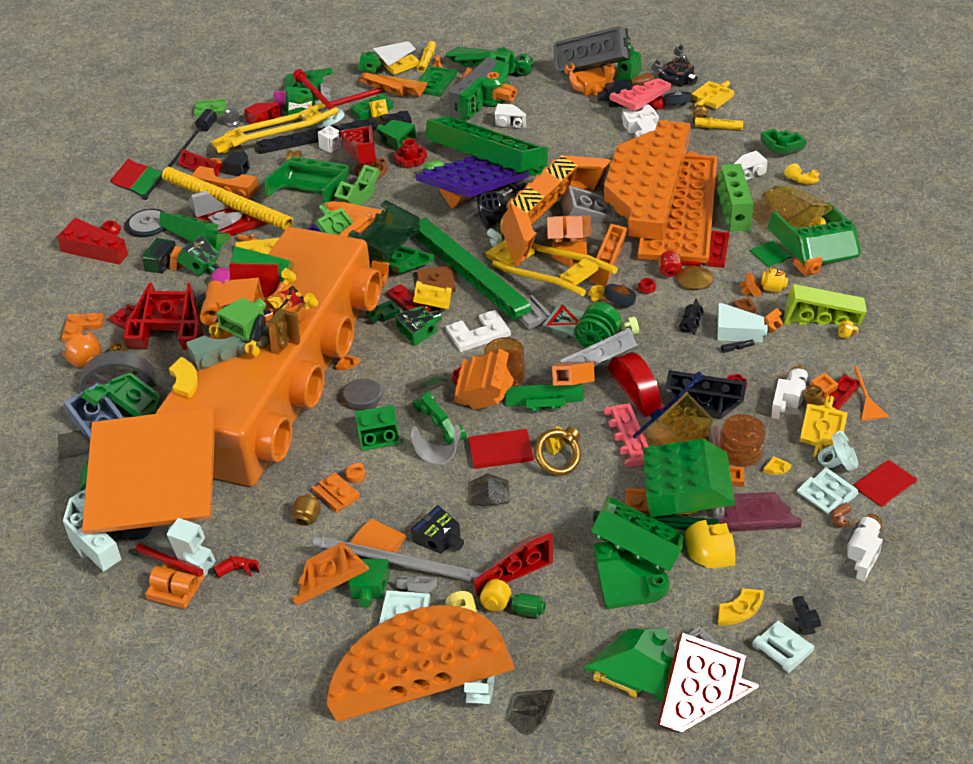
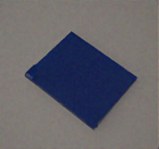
M697 372L693 379L660 409H656L650 415L651 418L632 437L636 439L696 382H700L704 377L703 374Z

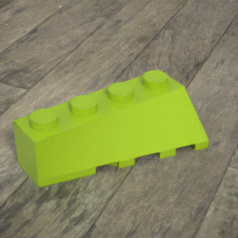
M793 284L786 301L783 325H790V322H799V325H807V322H818V325L835 322V325H840L843 320H850L853 325H861L867 313L865 300L862 297Z

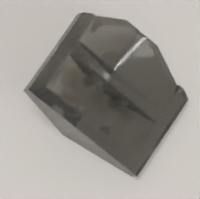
M487 473L468 482V505L496 506L510 503L508 480Z
M549 689L515 692L505 719L521 734H532L547 718L555 691Z

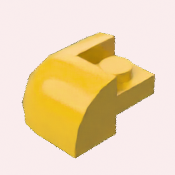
M706 520L694 523L685 531L684 541L691 560L704 565L705 568L735 566L734 540L732 533H729L727 523L707 525Z

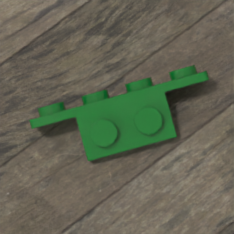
M581 383L553 386V384L511 386L505 393L506 406L526 405V408H530V411L542 410V407H549L552 410L561 409V406H565L566 402L583 401V385Z

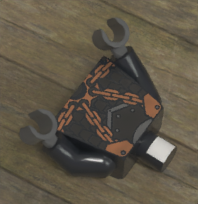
M682 44L674 49V54L680 58H674L662 68V62L657 59L651 66L654 72H658L659 79L678 87H682L687 83L694 85L698 80V77L694 75V66L690 64L686 55H683L685 47Z

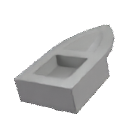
M222 211L208 217L209 222L218 224V230L237 222L243 213H225Z

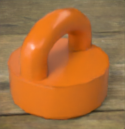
M354 463L348 466L345 470L346 480L350 483L363 481L366 476L364 465L362 463Z

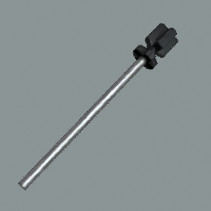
M522 180L516 181L502 195L506 196L509 193H517L516 190L520 191L525 188L524 185L526 183ZM478 209L466 216V219L468 220L479 213Z

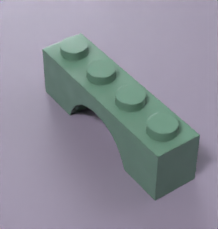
M266 323L264 324L260 341H257L256 344L259 348L271 344L269 328ZM235 335L226 339H212L202 336L186 343L189 356L199 371L247 353L245 345L251 342L252 339L246 341Z

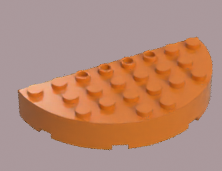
M457 606L419 607L397 614L366 633L350 648L333 674L327 695V706L336 721H343L464 685L465 682L471 683L515 670L502 635L496 626L483 615Z

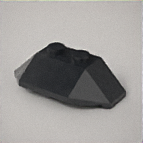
M669 370L665 390L682 413L722 419L744 402L747 382Z

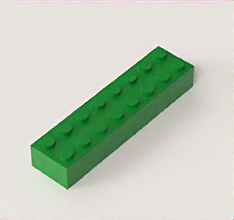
M451 116L427 119L425 138L431 140L432 143L443 144V147L455 148V151H463L467 155L478 156V159L489 160L492 164H501L502 167L515 169V172L519 173L542 167L544 147Z

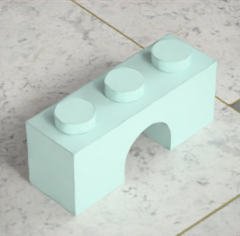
M177 518L167 533L178 559L202 568L206 576L216 560L211 549L201 546L205 539L204 533L200 525Z

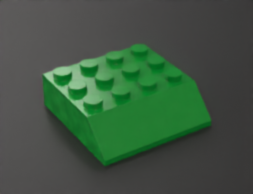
M692 439L685 442H672L665 445H651L642 448L646 498L650 517L735 505L726 451L705 439Z

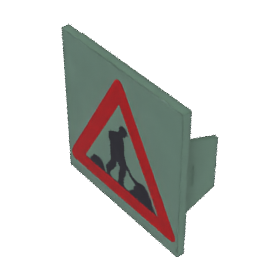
M559 303L543 323V326L552 329L553 334L565 339L568 335L575 337L574 328L584 312Z

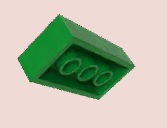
M382 93L350 106L351 114L358 120L368 119L372 117L369 102L386 99L387 111L393 109V101Z

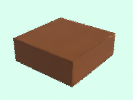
M750 297L732 302L735 308L756 313L757 308Z

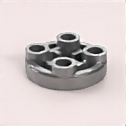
M367 378L356 379L348 383L343 390V397L347 407L350 409L376 408L377 403L382 397L379 383Z

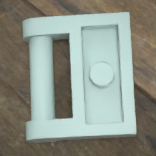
M777 621L761 636H757L752 643V647L766 653L781 664L782 668L788 673L814 651V646L780 621ZM770 642L772 645L781 650L790 658H786L784 655H782L780 652L775 650L767 643Z

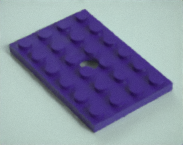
M474 155L473 157H465L463 160H455L453 163H445L444 166H436L431 170H423V172L416 174V181L466 197H472L528 178L529 171L525 170L523 173L515 172V169L504 168L501 164H492L489 160L478 159V156Z

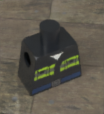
M439 505L411 528L412 542L440 554L449 547L459 551L464 545V540L460 538L459 523Z

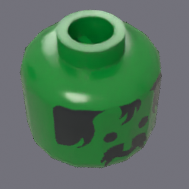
M524 53L518 55L515 61L517 65L515 72L520 76L529 75L534 66L533 58Z

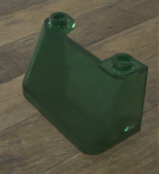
M385 200L381 203V207H383L382 212L375 214L374 222L361 234L352 230L348 233V237L362 239L367 242L369 261L386 262L391 259L392 255L405 242L419 232L420 217Z

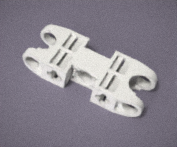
M650 105L642 106V110L637 112L627 108L622 109L623 125L629 134L635 133V138L656 129L659 116Z

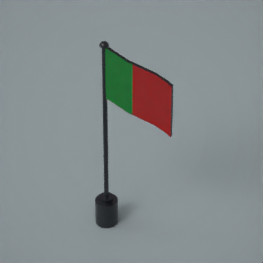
M205 109L195 121L197 130L182 149L185 150L199 131L207 132L217 120V114L213 110ZM182 149L179 151V153L175 156V158L167 167H172V165L180 157ZM128 158L111 178L110 182L118 187L135 192L142 196L143 200H147L148 195L162 179V172L136 163Z

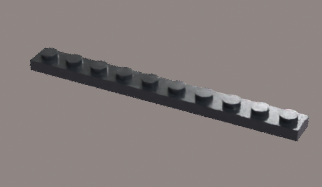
M399 111L398 113L369 117L364 120L340 123L332 127L339 130V138H341L340 131L372 126V131H375L379 124L385 126L391 120L412 123V119L408 111ZM325 127L271 139H263L256 142L260 154L317 143L319 142L318 132Z

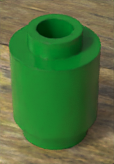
M525 593L514 595L512 612H516L517 615L539 618L540 614L543 615L545 612L546 602L543 601L542 596Z

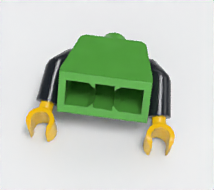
M240 298L231 304L223 306L217 312L216 325L214 324L209 327L210 334L217 339H221L224 335L223 330L246 341L252 339L251 342L245 345V351L250 354L252 350V354L258 356L260 349L256 344L257 341H260L265 324L263 312L266 308L265 302L260 298L255 302Z

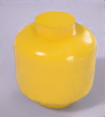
M499 579L490 580L480 594V602L488 611H503L511 599V589L504 581Z

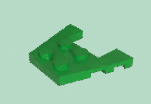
M129 372L112 379L109 383L104 385L101 383L91 390H84L81 397L93 406H96L107 396L136 417L154 414L161 394Z

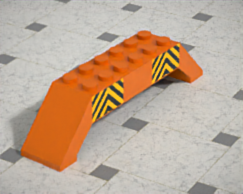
M561 155L557 160L554 159L549 167H545L542 174L537 175L532 183L529 182L523 191L520 190L515 199L512 198L508 202V210L502 218L503 224L501 228L516 266H519L527 258L536 236L532 225L562 197L568 185L594 192L604 179L611 162L609 159Z

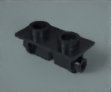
M697 298L694 304H689L685 308L683 319L679 324V329L683 333L691 331L695 335L697 328L700 326V319L704 315V310Z

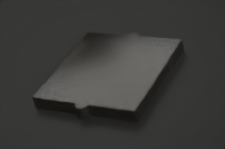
M435 373L408 383L406 386L411 392L419 395L447 384L448 380L443 375L440 376Z
M81 430L58 435L59 459L76 458L79 455L89 454L90 439Z

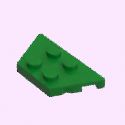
M332 68L304 71L306 79L315 88L324 82L323 77L334 73ZM293 73L286 75L285 89L286 86L307 88L303 83H299L293 78Z
M382 240L380 242L381 248L377 249L376 255L372 259V261L389 263V271L403 273L433 262L434 256L427 252Z

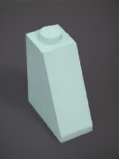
M719 303L717 340L747 341L753 339L754 342H763V336H767V325H764V317Z

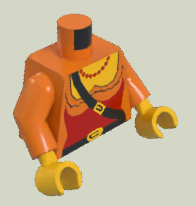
M285 268L281 274L284 281H281L276 291L267 298L268 309L263 311L265 322L270 321L280 308L296 313L299 324L311 318L310 307H316L318 300L311 292L303 297L292 284L288 285L296 280V275L288 268Z

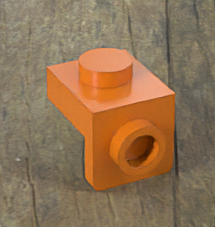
M796 257L793 264L804 276L820 272L823 259L821 257L808 259L804 264Z
M373 260L371 268L380 271L382 287L384 288L389 277V263Z

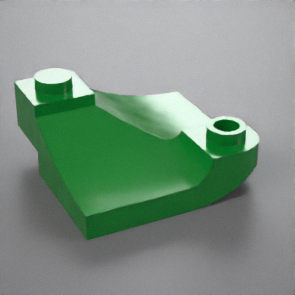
M610 541L593 543V555L606 609L649 604L661 600L669 592L670 582L667 573L658 570L653 566L652 562L646 559L641 561L633 556L634 553L628 550L621 551L617 549L614 543Z

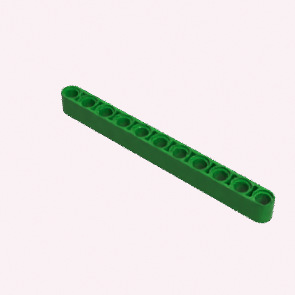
M426 217L409 224V230L412 235H415V238L448 266L452 265V269L510 318L517 320L531 312V305L525 297Z

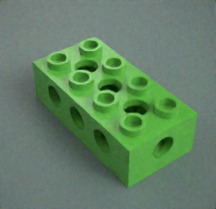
M721 165V171L718 172V182H720V185L717 186V196H720L719 202L720 206H722V214L725 216V225L729 226L730 232L751 230L753 201L742 165Z

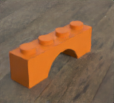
M199 166L191 175L249 200L259 190L257 177L242 174L232 179H221L215 176L213 168Z

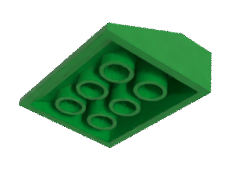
M607 495L591 532L595 533L594 536L596 538L614 543V546L621 551L628 550L634 553L633 556L641 561L646 559L652 562L653 566L661 571H671L683 545L684 533Z

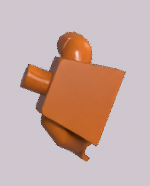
M573 63L570 64V69L567 64L564 68V72L569 75L568 78L572 88L583 93L585 96L594 94L597 96V92H604L605 84L613 82L615 74L614 65L611 63L605 65L604 73L602 68L598 67L573 74L575 68Z

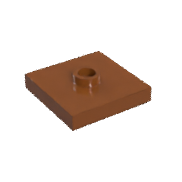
M452 265L417 269L418 281L422 282V284L445 289L449 287L452 288L451 292H456Z

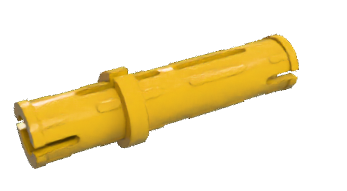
M429 41L427 47L424 48L423 55L417 66L418 72H425L430 59L434 56V50L437 47L434 41Z
M695 117V127L709 128V130L713 128L742 131L743 120Z

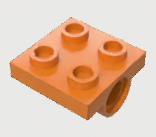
M166 563L162 567L155 566L150 574V586L145 593L146 599L186 609L205 578L204 571L203 575L198 577Z

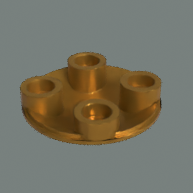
M689 266L683 268L677 274V280L685 290L707 289L711 286L713 275L706 268Z

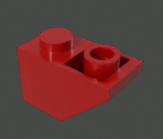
M278 102L255 103L244 109L246 122L249 124L281 116L280 104Z

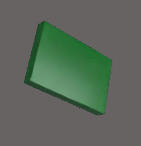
M429 66L418 80L428 83L422 94L441 97L456 77L457 70Z

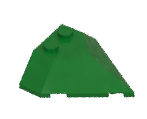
M650 627L628 628L584 667V670L591 673L593 670H596L606 675L605 678L637 692L644 690L654 694V699L663 702L675 647L665 629Z

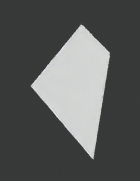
M407 41L373 49L389 66L416 48Z

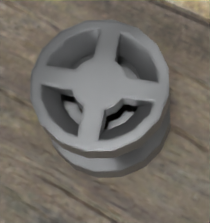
M229 109L223 113L227 127H235L240 124L237 110Z

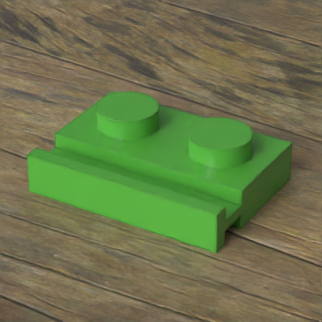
M226 98L195 101V117H199L205 109H211L217 115H223L226 111Z

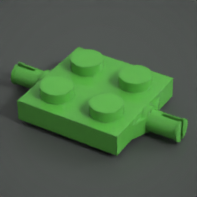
M324 203L319 206L324 216L315 222L321 232L339 235L354 223L343 208L330 211Z

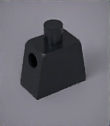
M629 79L606 83L605 91L597 92L598 102L607 101L609 107H625L610 100V94L614 92L619 94L620 90L624 89L627 91L632 90Z

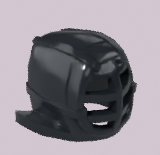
M488 191L477 195L481 223L489 230L492 228L491 225L500 222L507 212L505 198L500 193Z

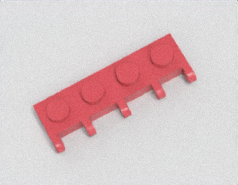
M631 404L605 408L603 410L606 416H613V419L608 422L611 428L617 427L619 433L614 434L615 441H623L625 445L619 449L620 454L629 455L630 459L625 460V466L629 468L644 465L642 448L648 447V444Z

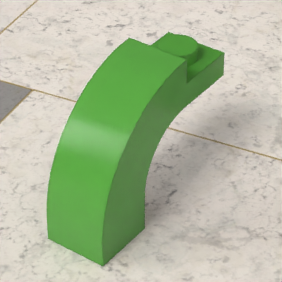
M364 165L354 185L340 182L334 195L335 198L340 202L363 205L376 190L374 184L380 174V170Z

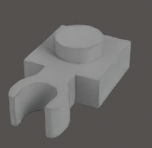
M400 576V579H396V588H408V591L429 594V592L437 587V578Z

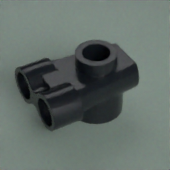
M804 596L794 597L792 602L798 614V617L795 618L798 630H803L805 635L816 633L815 628L822 626L817 610H809Z

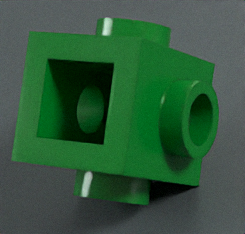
M361 51L358 70L364 71V73H376V69L380 68L381 60H378L379 55L371 51L367 53Z

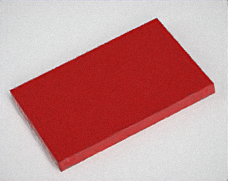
M229 263L230 280L259 278L263 297L271 296L280 284L279 265L276 263Z
M888 459L855 483L853 487L880 507H884L912 484H915L917 478Z

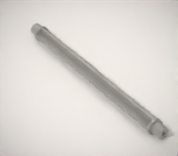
M315 536L313 546L327 550L344 541ZM344 542L361 558L388 559L389 564L468 582L474 581L482 574L474 572L473 569Z

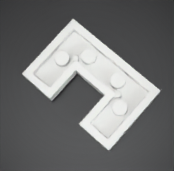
M496 310L479 315V320L484 327L472 331L468 330L463 321L446 326L447 333L460 352L511 336L510 329Z

